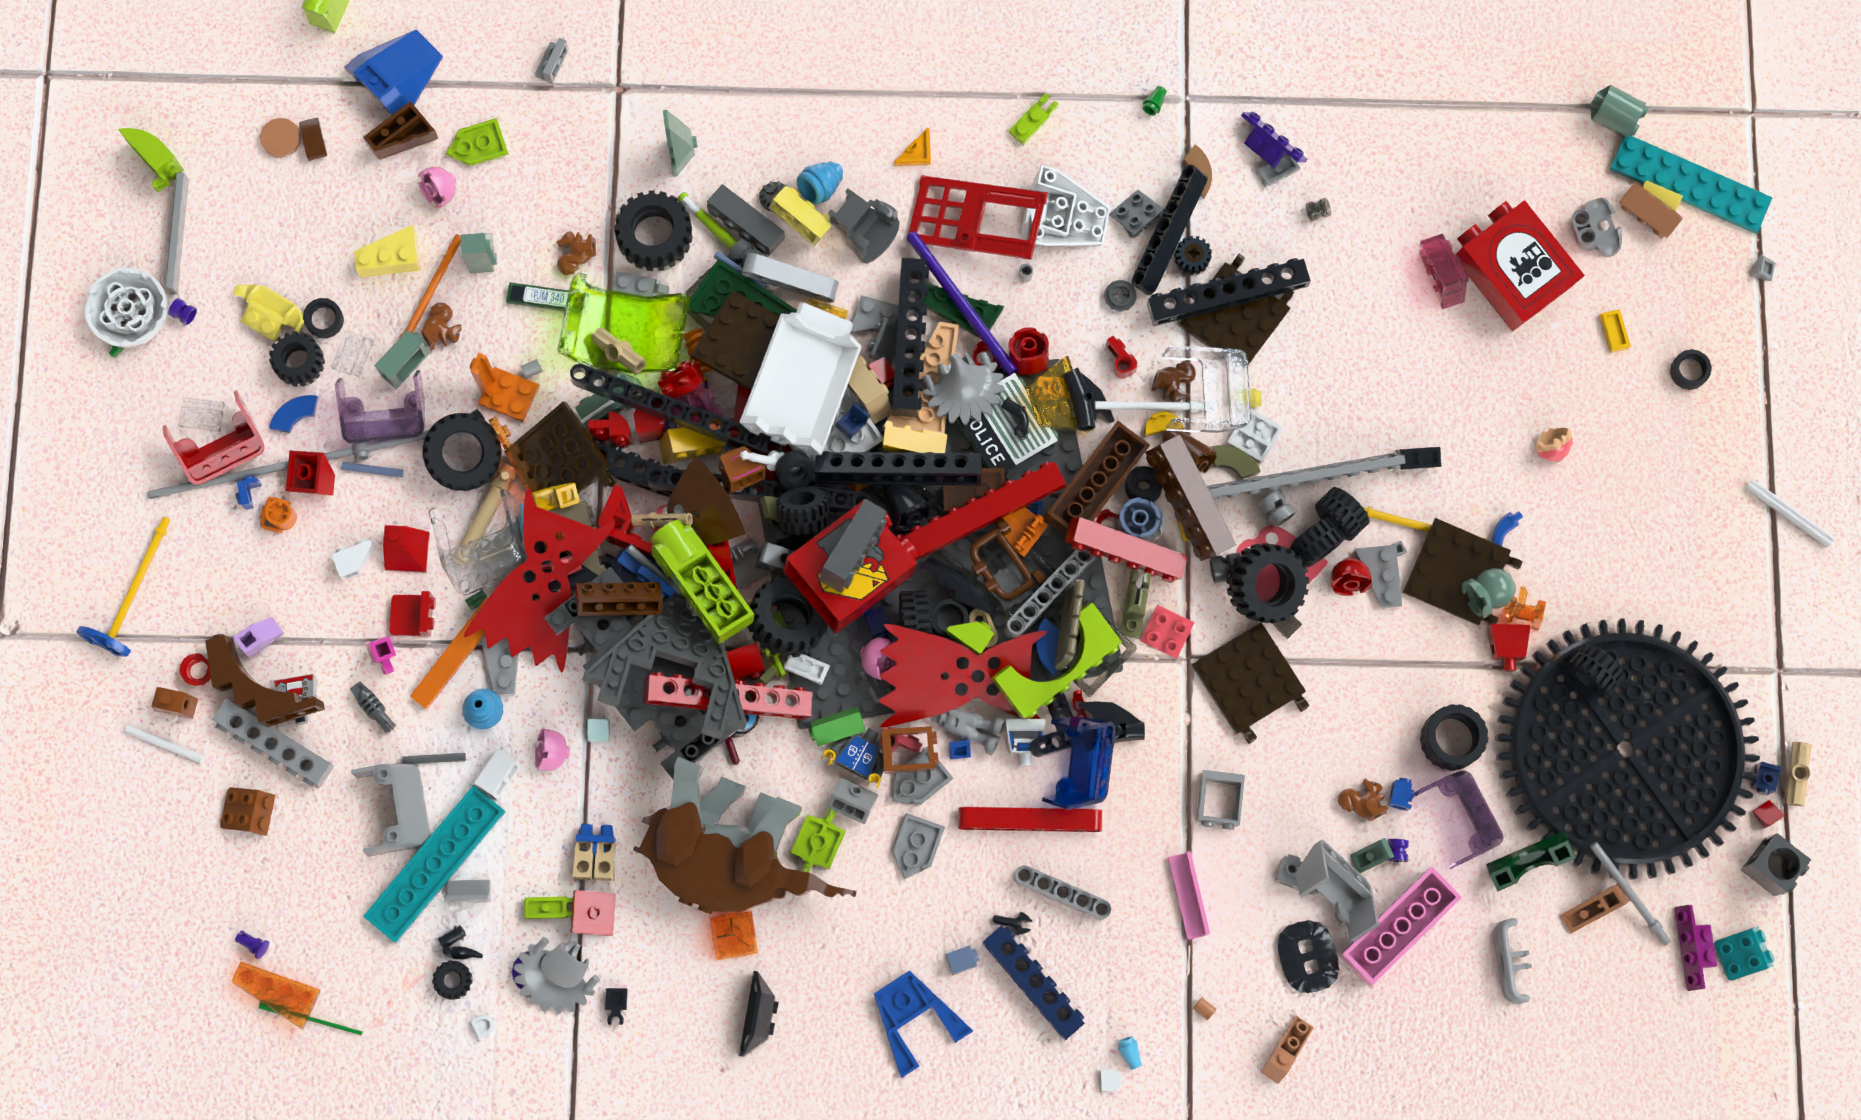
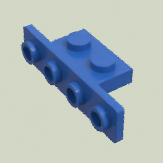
M628 545L617 559V562L636 575V579L640 583L660 582L663 598L668 599L671 597L675 589L626 551L630 546ZM652 562L659 570L663 572V570L658 565Z

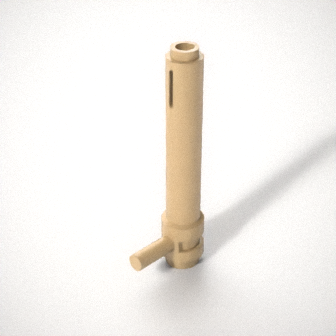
M505 463L498 467L497 475L492 478L490 482L491 487L454 555V563L462 567L469 564L505 493L509 492L511 488L510 483L514 482L517 476V469ZM469 542H470L471 544H470V546H469V548H468V550H467L465 556H463V553H464V551L466 550V548H467V546H468V544H469Z

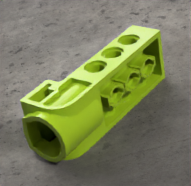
M674 520L664 525L651 537L650 541L653 544L651 555L666 576L671 577L718 644L753 623V611L690 525L684 526L680 520Z

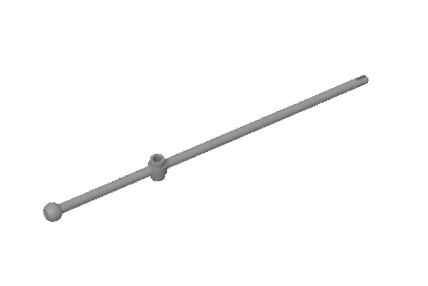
M428 431L373 443H366L365 438L359 437L353 440L354 444L352 447L324 454L327 460L354 455L357 461H365L368 459L370 451L424 440ZM465 432L455 433L457 436L465 434ZM288 461L220 475L200 485L187 482L150 490L147 492V496L152 499L240 480L248 476H259L288 469Z

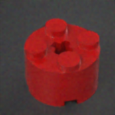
M1032 327L1017 330L1008 342L1009 357L1018 368L1016 373L1019 375H1031L1045 371L1049 362V340L1046 334L1040 333L1036 328Z

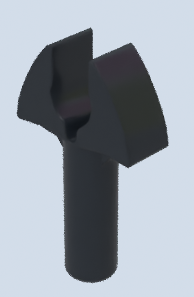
M1020 912L1017 918L994 915L992 918V922L995 924L1014 927L1017 930L1016 935H1022L1031 931V929L1022 928L1018 923L1022 921L1033 922L1023 912Z

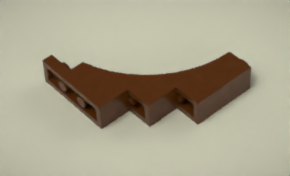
M216 634L213 638L205 640L212 687L221 692L233 689L235 705L244 710L256 706L258 723L270 727L325 710L324 702L314 696L303 699V697L294 692L275 691L263 687L256 682L243 667L236 652L234 640L225 634Z

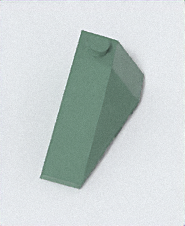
M663 110L665 132L672 161L671 166L673 176L675 177L681 173L694 157V148H698L697 138L692 136L691 129L668 110Z

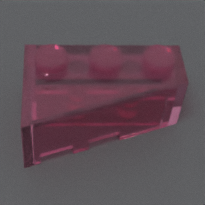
M1443 233L1421 240L1419 254L1428 275H1432L1436 282L1433 288L1435 292H1440L1442 310L1465 302L1469 277L1466 270H1462L1459 257L1454 255L1451 242L1445 239Z

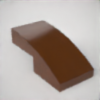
M319 118L300 121L299 127L308 161L328 156Z

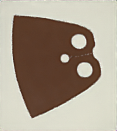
M695 456L685 469L669 499L667 513L675 514L674 507L676 505L683 506L685 513L692 514L693 522L691 526L698 529V537L705 546L746 534L730 497L712 472ZM695 510L699 512V517L697 518L693 515Z

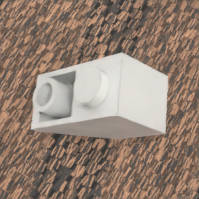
M367 539L360 540L355 543V546L349 548L341 547L336 550V553L331 554L339 577L343 581L364 573L375 550V545L371 539L368 541Z

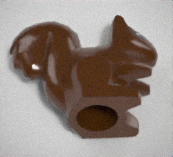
M1182 361L1176 364V368L1166 367L1158 370L1154 377L1151 391H1156L1158 388L1163 389V399L1170 394V402H1180L1183 399H1187L1190 394L1181 390L1179 386L1180 383L1188 384L1195 379V367L1190 362Z

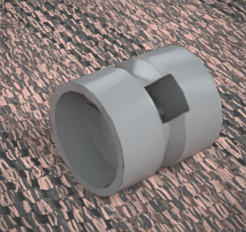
M1280 489L1269 494L1258 503L1263 513L1269 515L1267 519L1273 528L1283 524L1296 514L1292 506L1285 503L1286 498Z

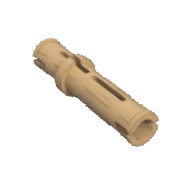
M650 512L644 515L634 514L632 516L633 527L655 529L671 521L680 520L684 526L687 524L691 526L693 517L691 513L657 514L656 512Z

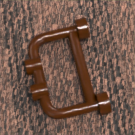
M1001 518L995 522L997 527L977 539L971 545L970 557L974 563L971 568L977 576L982 574L986 580L983 585L989 593L994 592L1000 599L1011 601L1036 584L1042 586L1046 578L1038 568L1030 573L1005 537V535L1011 532V528ZM995 537L1026 580V582L1009 593L1001 589L997 580L992 576L986 564L978 555L979 548Z

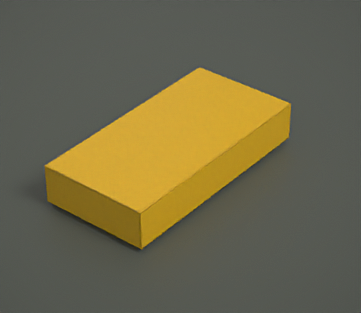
M1620 309L1601 313L1599 317L1610 353L1629 349L1631 344Z

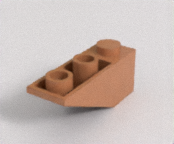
M1296 1015L1260 1072L1279 1084L1288 1074L1314 1027Z

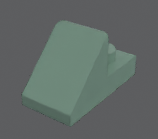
M1383 838L1350 854V857L1357 871L1362 873L1393 858L1394 855L1386 838Z

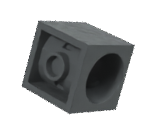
M1776 833L1763 839L1741 868V871L1771 895H1784L1795 889L1798 884L1795 881L1799 876L1806 874L1810 868L1808 864L1812 859L1780 834ZM1770 854H1778L1784 859L1787 866L1785 878L1778 879L1770 872L1768 868Z

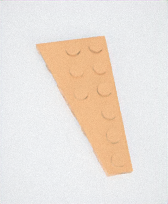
M938 323L925 352L920 357V360H924V370L919 372V379H923L925 375H930L934 385L939 382L938 363L941 362L942 366L951 364L950 356L956 352L958 324ZM923 380V389L918 391V398H922L921 410H917V417L892 416L891 411L887 421L892 422V426L903 428L904 425L911 426L910 430L922 431V429L944 434L947 414L938 417L939 407L931 408L928 406L929 401L933 397L924 394V390L927 387ZM910 391L903 392L905 396L913 395Z

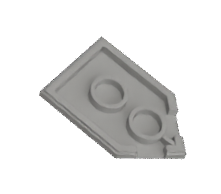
M928 746L904 765L929 763ZM940 761L939 765H935L934 771L895 773L892 802L922 805L954 778Z
M908 813L905 814L892 850V854L904 879L932 866L945 826Z

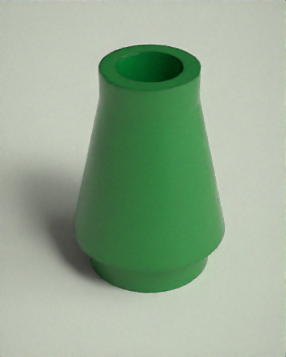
M1157 86L1143 101V111L1150 116L1160 113L1167 90L1162 86Z

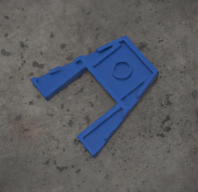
M910 970L874 993L901 1078L920 1066L897 1029L933 1007L955 1043L973 1032L956 1013Z

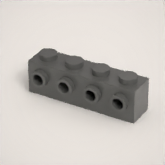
M721 184L707 200L708 212L713 217H719L727 228L736 230L741 238L753 243L755 248L763 254L766 253L770 256L785 239L784 230L725 185Z

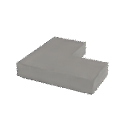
M1285 153L1276 167L1266 164L1256 169V173L1265 188L1300 171L1301 167L1298 162Z

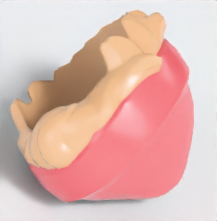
M1563 427L1549 428L1548 432L1542 431L1541 437L1535 444L1538 456L1553 462H1561L1568 455L1573 445L1571 430Z

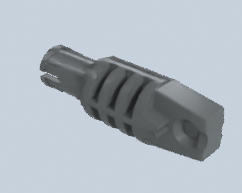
M361 681L350 688L358 705L370 719L376 720L386 734L390 732V728L393 730L396 727V724L385 713V706Z

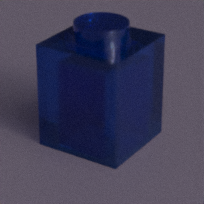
M883 606L863 613L872 639L890 636L889 633L891 632L884 627V624H890Z

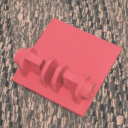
M1157 605L1140 641L1177 659L1195 622Z

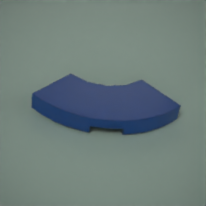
M305 395L286 402L274 414L269 429L290 433L293 426L299 420L315 416L319 397L317 395Z
M1044 618L1038 631H1046V634L1036 641V649L1042 666L1053 676L1057 669H1054L1060 629Z
M79 626L76 631L88 643L99 646L115 656L126 657L132 651L114 638L95 629Z

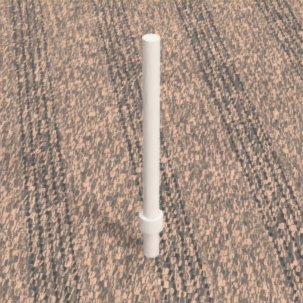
M1189 400V402L1094 401V409L1188 410L1189 413H1198V411H1213L1214 403H1199L1198 400Z

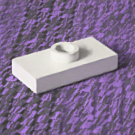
M801 653L796 658L789 655L783 669L822 685L830 665Z

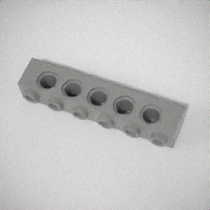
M228 699L224 700L212 718L217 723L216 728L224 733L228 730L234 733L232 738L242 744L247 741L252 745L250 749L260 755L262 752L268 754L269 761L277 766L280 763L287 766L285 771L295 777L297 773L304 777L302 781L311 787H314L315 784L321 787L334 768V765L275 728L271 726L266 727L258 723L257 717ZM241 718V725L238 728H234L233 722ZM254 729H258V737L251 739V732ZM271 740H276V747L269 750L268 743ZM288 751H294V757L291 760H286L285 754ZM311 761L312 766L310 770L303 771V764Z

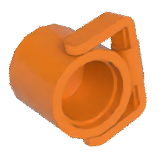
M268 497L260 513V518H262L260 527L264 530L280 534L283 533V530L292 528L297 521V514L290 506L291 502ZM266 519H267L274 527L266 526V525H265Z

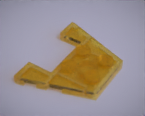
M1069 356L1058 360L1055 365H1052L1044 374L1040 375L1025 388L1039 427L1067 428L1071 431H1077L1076 418L1072 415L1060 381L1062 374L1073 370ZM1095 429L1087 430V431H1084V432H1087V433H1088V432H1091V431H1093V430H1095Z

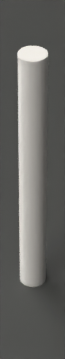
M127 725L125 728V733L199 763H202L204 760V755L131 725Z

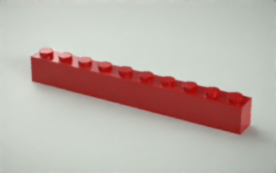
M1048 461L1039 466L1040 469L1035 472L1030 470L1020 475L1021 479L1009 480L1002 484V488L996 491L995 489L988 490L984 493V497L978 500L976 498L970 499L965 502L966 506L960 509L954 507L946 512V516L942 518L936 516L928 521L929 524L923 527L918 525L910 529L909 534L905 536L900 534L895 537L898 541L905 537L914 545L918 552V558L915 559L917 561L1067 487L1056 462L1051 463Z

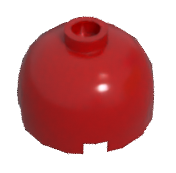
M1343 559L1333 567L1330 574L1331 588L1333 587V591L1339 595L1353 596V592L1359 590L1361 594L1372 586L1370 569L1363 561L1358 559Z

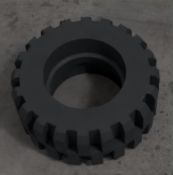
M649 190V194L645 195L643 192L637 193V198L634 199L631 196L627 199L628 204H622L619 209L620 214L616 215L614 232L620 252L622 255H625L626 260L630 264L634 262L635 266L639 269H642L644 266L647 271H653V268L663 271L665 270L664 266L669 265L671 268L675 266L676 260L681 262L684 258V252L688 253L690 249V243L693 239L690 216L688 211L685 210L683 203L677 202V198L673 195L667 197V193L663 191L655 194V190ZM662 217L668 220L673 228L672 234L665 242L659 245H645L639 242L635 237V229L644 219Z
M454 413L441 418L429 429L423 442L422 455L427 471L440 485L455 491H470L487 483L497 472L501 462L502 448L496 431L487 421L474 414ZM455 433H469L481 445V459L471 470H454L446 464L443 458V445Z
M1269 543L1254 544L1250 548L1242 550V556L1237 555L1234 558L1235 564L1229 567L1228 571L1231 574L1230 577H1227L1226 583L1229 584L1227 594L1232 596L1230 602L1233 606L1237 607L1236 611L1241 615H1245L1248 619L1267 624L1286 621L1290 619V615H1295L1299 612L1297 608L1304 605L1305 600L1303 598L1305 595H1308L1309 589H1306V585L1309 584V577L1305 575L1308 572L1306 566L1301 565L1303 560L1300 556L1295 555L1293 550ZM1273 564L1279 572L1280 586L1276 595L1271 600L1262 602L1256 593V579L1264 567Z
M783 575L781 579L779 576H776L771 581L764 582L761 588H758L749 606L754 613V621L748 625L749 632H754L752 638L755 642L759 641L761 643L759 647L763 650L769 649V654L774 656L776 653L781 654V658H788L789 655L796 658L801 653L804 655L809 653L812 648L818 645L828 626L786 575ZM778 603H788L796 606L803 613L806 626L798 630H789L781 627L771 615V606Z

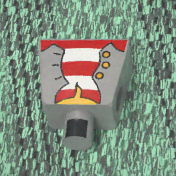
M314 674L274 680L276 691L294 692L303 697V699L309 696L317 698L318 678ZM307 716L295 719L296 725L308 723Z

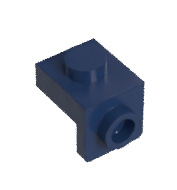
M854 403L851 409L836 423L835 427L851 440L865 426L870 418V414L863 407Z

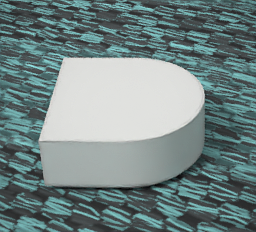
M480 1015L470 1020L478 1040L491 1035L495 1030V1021L491 1016Z
M1113 1069L1100 1070L1101 1092L1115 1091L1121 1087L1123 1079L1118 1071Z

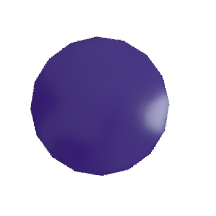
M241 930L235 938L236 943L249 949V952L255 954V958L258 960L266 954L270 945L268 940L262 942V939H256L244 930Z

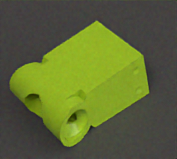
M304 0L301 8L304 9L309 24L336 33L350 0Z

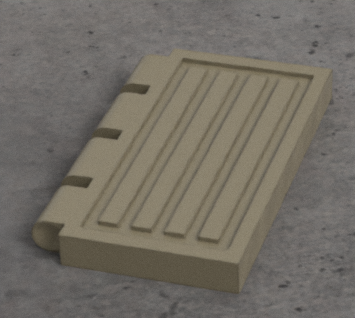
M1076 579L1065 590L1054 669L1063 670L1073 660V655L1075 654L1082 606L1081 599L1085 586L1084 580Z

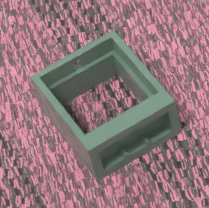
M407 330L374 366L381 377L397 389L429 355L426 349L427 344L417 332L412 334Z

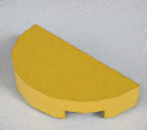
M1168 411L1157 412L1146 422L1144 436L1160 434L1168 428H1183L1184 424L1179 417Z

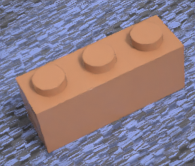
M1637 182L1631 186L1619 202L1622 204L1621 208L1628 214L1633 212L1637 215V220L1641 224L1652 226L1654 228L1653 232L1660 238L1664 236L1668 238L1684 218Z

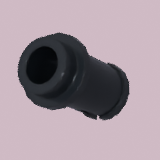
M455 925L453 930L438 937V940L443 948L449 947L460 939L463 941L467 934L461 925Z

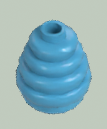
M832 161L805 167L797 177V186L801 195L815 205L828 201L843 179V168L840 164Z
M477 689L465 698L462 705V714L465 721L471 727L479 730L489 729L501 720L503 702L494 691ZM482 701V706L476 708V703Z

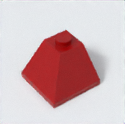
M289 450L285 491L333 496L335 474L325 454L322 452Z
M385 525L383 538L385 571L427 573L430 532L408 526Z

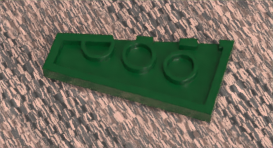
M924 283V285H928V297H924L923 304H927L928 310L953 324H958L960 328L980 338L943 288ZM963 294L991 331L1005 306L993 305L988 303V301L976 300Z

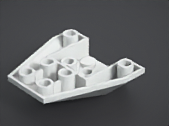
M1041 165L1029 189L1048 192L1047 203L1044 205L1035 244L1040 246L1103 245L1111 207L1061 171ZM1025 208L1021 226L1024 240H1029L1036 209Z

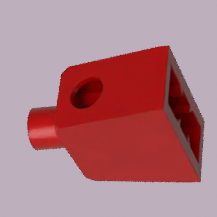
M1490 624L1487 627L1493 660H1503L1504 672L1516 671V661L1526 658L1530 625Z

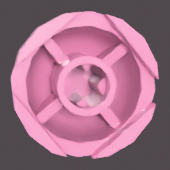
M430 167L419 172L418 178L421 177V182L418 184L422 194L429 203L433 201L436 204L434 207L440 208L452 200L456 191V179L452 173L441 167Z
M875 638L862 647L860 651L863 670L868 675L881 680L882 678L879 675L895 666L896 663L891 658L880 652L881 649L895 641L886 638Z
M541 729L537 741H540V743L535 748V767L537 770L553 771L558 769L565 759L569 758L570 747L566 745V739L559 732Z

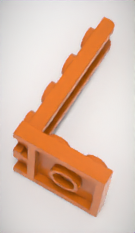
M478 352L477 357L472 359L469 367L482 393L478 404L524 422L540 385L502 369L492 368L487 356Z

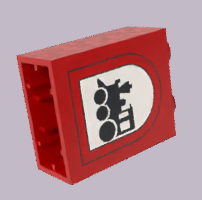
M1525 200L1512 208L1508 201H1505L1488 215L1493 224L1483 232L1477 224L1466 230L1457 238L1463 247L1453 256L1512 332L1585 276Z

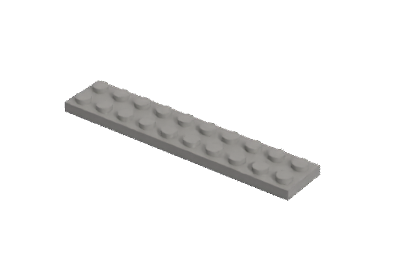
M1389 453L1208 485L1207 488L1214 501L1219 500V496L1233 498L1240 496L1239 493L1241 492L1256 494L1260 492L1259 489L1263 488L1273 491L1280 489V485L1296 487L1300 485L1299 482H1307L1308 484L1318 483L1320 478L1335 480L1340 478L1339 475H1347L1348 477L1360 475V471H1367L1368 473L1379 472V468L1382 467L1388 470L1400 468L1399 464H1405V457L1398 453Z

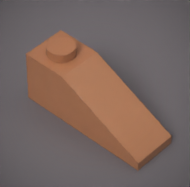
M1615 884L1560 916L1570 933H1573L1626 905L1630 900L1620 886Z

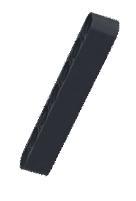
M1193 164L1186 166L1182 171L1132 277V285L1147 296L1156 291L1207 183V175Z

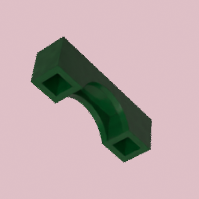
M1562 831L1487 863L1486 866L1497 891H1501L1517 884L1525 873L1543 865H1554L1557 867L1576 859V856L1565 831Z

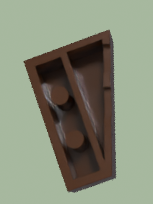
M411 101L363 136L366 145L379 160L439 139L435 129Z

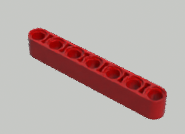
M958 807V829L1102 832V810Z

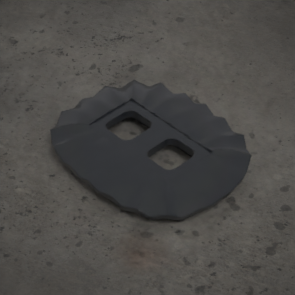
M1311 920L1288 925L1280 933L1277 944L1281 966L1286 979L1295 990L1304 993L1319 992L1329 988L1337 980L1340 969L1336 947L1328 929L1320 922ZM1309 939L1313 950L1301 953L1298 942ZM1316 960L1319 971L1307 974L1304 963Z

